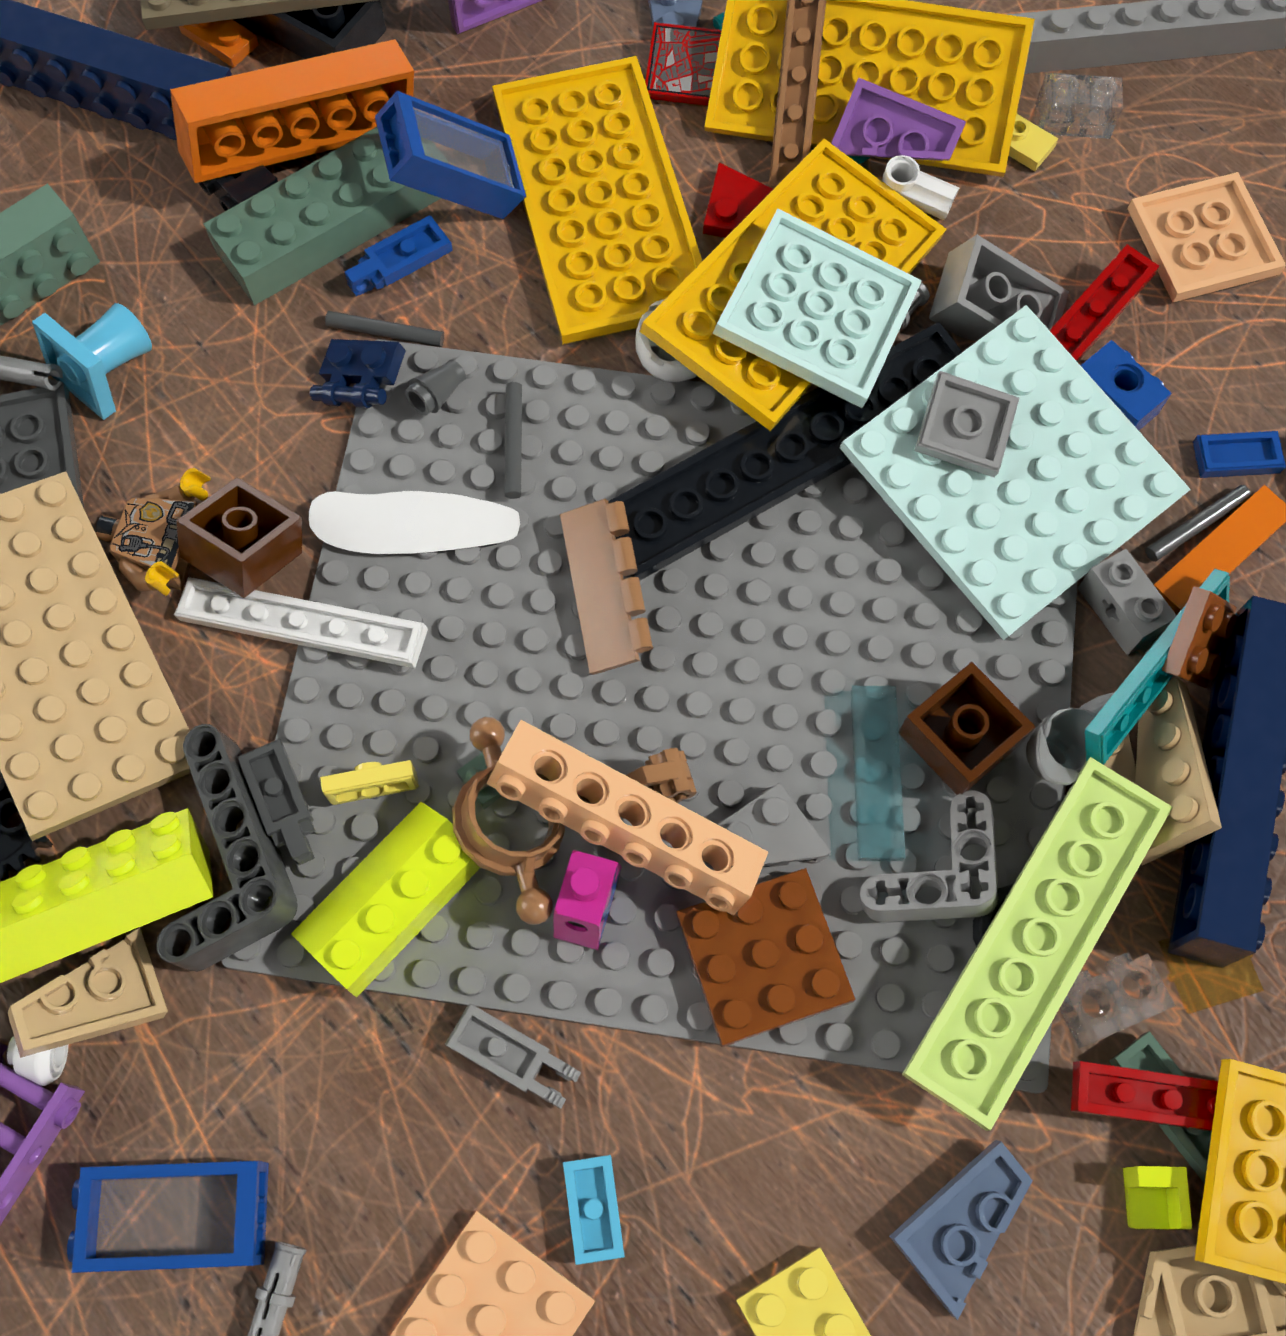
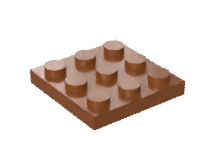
M806 868L756 884L750 899L735 915L713 909L706 901L676 911V916L721 1047L847 1005L856 1000Z

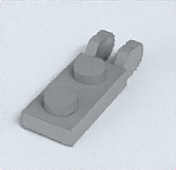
M470 1003L445 1043L448 1048L525 1093L530 1091L559 1109L563 1107L566 1101L562 1094L551 1087H546L535 1081L543 1064L567 1081L576 1082L581 1074L577 1069L551 1055V1051L547 1047Z

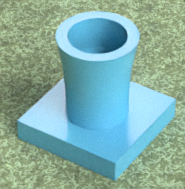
M114 303L100 319L76 338L46 313L32 321L46 364H56L62 370L63 378L52 377L57 381L63 382L74 396L103 420L116 412L106 374L129 360L152 350L149 335L136 316L125 306Z

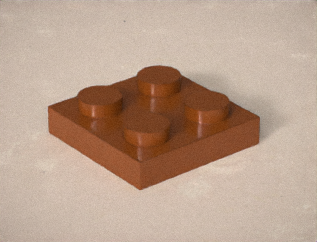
M1193 586L1162 671L1188 683L1206 688L1209 680H1213L1219 672L1222 661L1219 653L1224 640L1229 639L1235 630L1237 615L1234 613L1237 607L1211 591Z

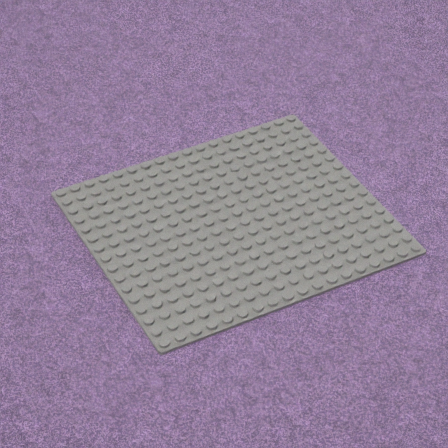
M378 339V340H375V341H389V340ZM399 342L406 352L395 384L380 385L379 387L386 391L387 399L385 404H373L370 408L356 407L336 491L354 494L425 491L457 494L513 508L519 512L520 527L518 535L512 540L497 544L415 554L359 553L337 548L323 542L309 601L421 622L426 625L428 631L416 668L298 645L275 740L280 739L285 747L314 819L312 823L315 832L306 835L315 859L298 866L296 861H293L287 845L278 848L297 898L298 907L296 915L286 926L223 959V965L231 970L344 987L291 933L420 802H423L453 823L452 809L458 793L464 785L456 771L482 753L470 741V729L476 720L483 717H493L501 722L505 729V739L500 746L501 752L504 751L520 720H523L624 775L642 766H646L645 761L649 760V756L658 754L663 750L678 748L679 751H684L697 793L691 798L680 801L678 804L716 824H719L778 783H781L831 850V854L825 860L816 861V859L802 860L776 867L765 865L762 867L756 884L804 868L807 869L856 1000L847 1005L728 1046L903 1073L974 953L976 945L973 940L974 917L879 922L869 918L864 911L860 890L863 883L872 876L952 870L950 805L956 794L898 732L907 715L970 662H973L1036 727L1048 714H1054L1060 709L1070 708L1077 582L1003 640L853 463L640 580L646 611L643 614L631 616V619L647 618L653 649L638 653L640 659L638 662L595 675L589 674L560 514L602 499L609 501L756 420L705 382L690 380L667 382L653 375ZM449 360H455L465 371L466 379L458 385L437 413L430 412L428 415H421L410 405L405 395L406 388L410 386V380L444 365ZM509 382H518L522 385L521 497L517 499L505 497L506 384ZM631 575L623 576L624 579L632 577ZM1036 727L1017 749L969 789L985 794L991 803L994 818L998 888L1015 883L1065 798V785L1051 783L1040 778L1034 773L1027 761V742ZM411 760L417 772L419 787L415 790L332 805L322 793L320 777L355 771V766L366 762H379L382 765ZM503 796L485 810L477 800L475 801V815L480 829L495 845L509 851H528L540 846L545 841L549 829L548 820L543 818L538 811L519 801L509 800ZM977 808L968 809L966 816L969 829H977ZM620 817L625 824L632 826L628 820ZM566 826L559 850L542 868L535 871L539 888L548 892L553 900L551 916L545 922L533 925L527 924L520 919L516 912V902L521 894L517 876H501L480 868L364 989L468 1006L470 1003L478 1008L721 1045L676 916V911L705 902V900L685 889H677L670 886L664 878L643 867H636L627 863L621 855L602 845L589 843L578 832ZM662 839L664 844H666L668 847L673 848L668 841ZM972 844L962 850L961 856L967 860L975 861L982 858L987 850L979 844ZM573 850L616 861L622 866L598 950L554 938L553 914ZM258 856L251 862L249 870L256 865ZM703 861L708 868L714 870L709 863ZM979 875L970 876L972 885L970 898L979 899L980 892H982ZM935 887L923 888L917 893L916 900L922 904H932L940 898L941 891ZM901 890L904 898L902 903L909 904L906 890ZM880 892L876 903L878 905L885 904L888 893ZM273 895L266 900L264 911L271 905ZM568 921L572 925L585 928L582 924ZM1052 1023L1014 1088L1015 1091L1039 1094L1047 1089Z

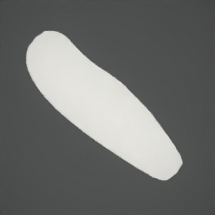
M401 491L382 494L326 492L316 497L309 509V526L320 540L337 548L368 554H415L497 544L514 539L518 535L520 527L519 512L513 508L463 495L437 492Z

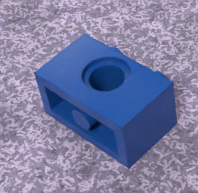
M1112 340L1080 365L1138 431L1160 413L1172 394L1159 378L1147 372L1127 350L1120 348Z

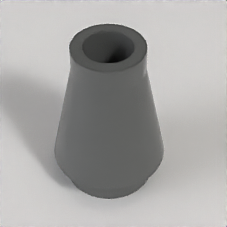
M449 360L444 365L411 379L410 386L405 390L406 398L410 405L421 415H428L430 412L437 413L458 385L466 379L465 371L458 362Z

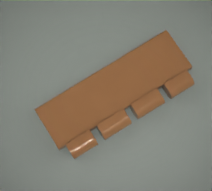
M602 499L560 514L589 674H599L640 661L638 653L650 651L653 649L647 618L631 619V616L643 614L646 610L639 578H623V576H628L638 571L631 538L621 537L616 539V537L625 535L630 531L624 502L616 501L609 503L608 500Z

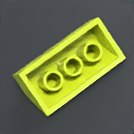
M420 802L306 917L291 935L337 981L357 998L481 867L463 852L453 832V823L423 802Z

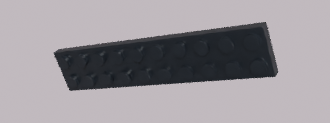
M938 322L891 347L863 408L818 387L801 396L771 431L755 421L609 500V503L622 501L625 505L630 531L625 535L616 537V539L630 537L632 540L638 571L631 574V576L638 577L639 580L648 577L851 464L852 462L839 448L842 442L961 354L962 350L941 323Z

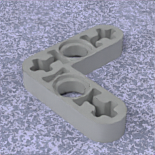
M968 790L963 794L959 793L951 802L952 870L879 874L870 877L863 883L860 890V898L864 911L869 918L879 922L971 918L985 916L994 910L998 902L994 818L990 800L985 794L979 791ZM969 808H977V829H969L966 816ZM979 844L987 851L979 860L971 861L961 856L962 850L968 845ZM979 875L982 892H980L979 899H971L972 885L970 876ZM926 887H935L941 891L940 898L932 904L918 902L916 895L921 889ZM901 890H906L909 904L902 903L904 898ZM887 892L888 897L885 899V904L878 905L876 900L879 898V893Z

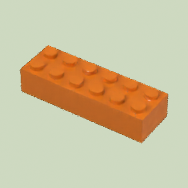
M396 39L170 89L178 152L194 183H199L251 170L261 165L268 166L340 148L377 127L375 115L396 91L413 97L414 69Z

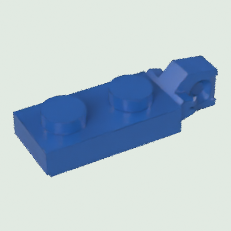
M427 216L364 250L365 255L358 260L359 264L345 271L347 284L355 296L368 292L374 287L376 289L384 288V286H388L452 252V243L432 216Z

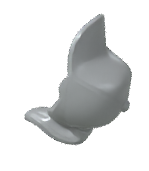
M1114 693L1098 696L1083 704L1079 709H1060L1054 714H1048L1030 736L1026 747L1027 761L1036 775L1048 782L1059 785H1070L1076 782L1079 772L1086 762L1085 729Z

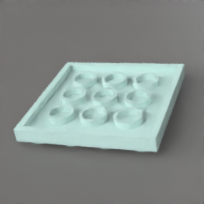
M777 209L721 314L713 334L863 408L922 280Z

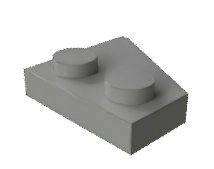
M778 783L717 824L768 851L763 866L789 865L790 862L810 859L820 861L825 860L831 854V850L781 783Z

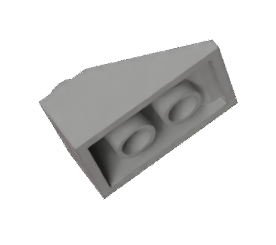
M977 234L948 253L929 319L935 323L940 322L944 328L959 337L977 342L1027 305L1050 330L1063 315L1069 291Z

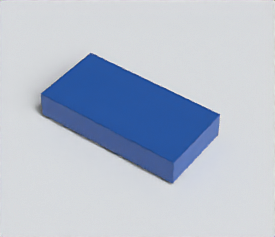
M1278 431L1197 435L1193 441L1200 478L1281 474L1286 468Z

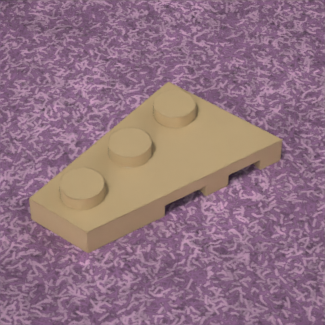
M138 928L108 950L103 949L90 957L88 962L65 976L60 975L12 1004L7 1014L20 1058L162 1019L168 1010L141 929Z

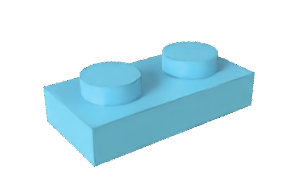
M611 1155L563 1162L575 1264L580 1265L624 1258Z

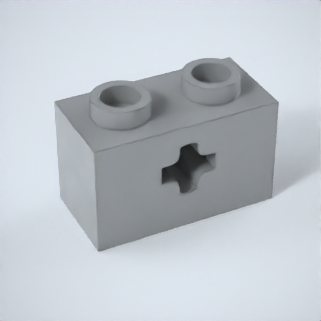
M1127 549L1092 567L1078 587V590L1127 656L1159 638L1177 616Z

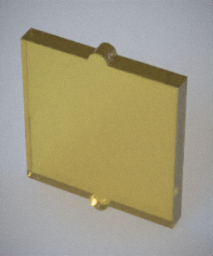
M1171 937L1158 941L1171 972L1168 975V979L1171 982H1175L1188 1014L1264 991L1250 959L1253 957V954L1228 966L1219 967L1168 953Z

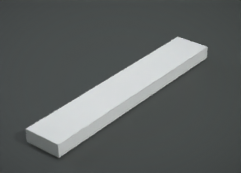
M188 577L174 616L183 622L410 668H416L428 631L426 625L421 622L257 590L242 598L221 583Z

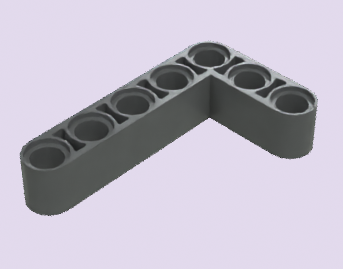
M201 724L191 729L184 739L183 750L233 889L169 923L162 929L156 944L157 952L163 960L195 972L216 964L286 926L296 915L298 907L296 895L278 848L275 846L273 839L267 835L239 763L238 756L242 755L241 750L234 740L210 724ZM229 782L227 788L222 792V789L225 786V784ZM243 819L242 825L236 830L237 824ZM258 856L256 865L249 870L251 862ZM273 895L271 905L264 911L266 900ZM232 917L230 927L224 932L227 920ZM191 940L189 949L184 953L185 945Z

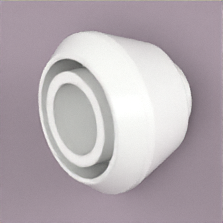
M13 1036L7 1049L8 1064L13 1065L17 1075L40 1086H47L62 1074L67 1060L69 1044L20 1058Z

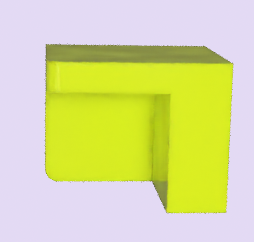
M1134 1166L1123 1168L1127 1222L1131 1229H1192L1186 1167Z

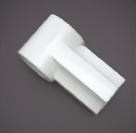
M905 155L891 158L886 165L882 177V182L923 212L945 220L959 190L957 186L920 171L918 163Z

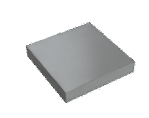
M939 371L933 384L914 451L995 478L1001 467L1019 397Z

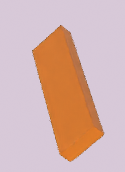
M1263 485L1154 584L1176 615L1188 602L1193 586L1199 588L1214 569L1228 572L1230 575L1286 523V503L1266 485Z

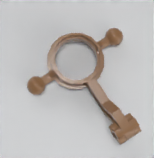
M483 717L472 724L470 741L476 749L483 752L487 769L477 772L461 787L452 809L453 832L463 852L479 867L501 876H517L521 894L516 902V912L520 919L527 924L538 925L545 922L551 916L553 900L548 892L539 888L535 871L542 868L559 850L565 833V826L561 823L548 821L549 829L545 841L540 846L528 851H509L495 845L482 833L476 820L475 801L478 793L484 787L489 786L486 783L502 754L500 746L505 739V729L501 722L493 717ZM678 748L666 749L658 754L649 756V760L645 761L646 766H642L626 775L676 803L691 798L697 793L684 751H679ZM537 774L541 779L549 781L544 775ZM578 795L582 801L591 804L587 798Z

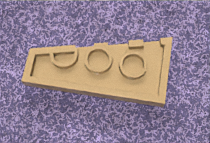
M1177 677L1168 682L1138 720L1135 784L1173 807L1141 863L1142 866L1222 828L1188 687Z

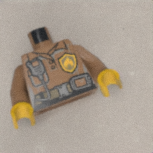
M195 468L188 469L181 477L180 484L170 489L147 495L145 498H131L128 500L120 519L103 515L97 521L95 533L98 539L111 542L110 553L117 560L119 571L140 592L159 591L167 596L171 591L167 586L178 590L183 589L191 564L180 558L176 520L198 505L194 501L196 498L201 501L207 499L208 491L201 487L211 480V477Z

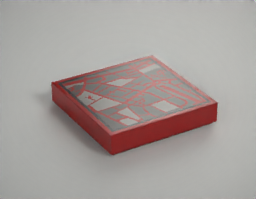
M654 22L645 80L650 99L708 106L722 30Z

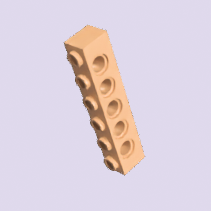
M520 720L486 783L495 788L503 797L519 801L538 811L546 820L563 824L578 832L589 843L602 845L621 855L627 863L636 867H643L664 878L670 886L677 889H685L704 899L713 909L728 912L732 915H735L752 896L768 855V851L523 720ZM537 774L544 775L549 781L541 779ZM578 795L587 798L591 804L582 801ZM620 817L628 820L632 826L625 824ZM662 839L668 841L673 848L668 847L666 844H664ZM703 861L709 863L714 870L708 868Z

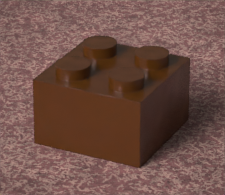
M238 477L176 520L180 558L242 598L247 597L302 554V517Z
M970 662L907 715L898 733L952 791L958 795L972 788L1017 749L1036 726L973 662Z

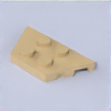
M1197 1244L1150 1251L1133 1336H1286V1284L1195 1261Z

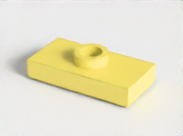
M1016 114L1009 156L1031 170L1036 171L1055 148L1058 138Z
M411 760L382 765L379 762H366L355 766V771L320 777L322 793L332 805L415 790L419 787L417 772Z

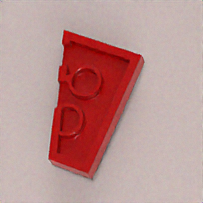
M719 162L703 224V234L726 238L764 200L773 188Z

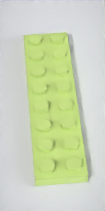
M1090 757L1079 772L1076 782L1069 789L902 1073V1076L984 1130H991L1173 807Z

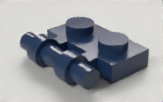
M331 339L319 374L326 382L323 385H313L310 388L311 399L313 401H322L326 406H340L342 403H353L357 408H370L373 404H385L387 399L386 391L379 387L380 385L395 384L406 350L399 342ZM350 383H356L353 387H349Z

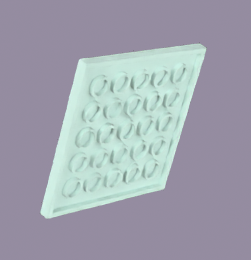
M1027 305L845 439L839 447L1003 640L1086 575L1092 567L1102 562L1191 490ZM939 371L1019 397L1001 467L995 478L914 451L933 384Z

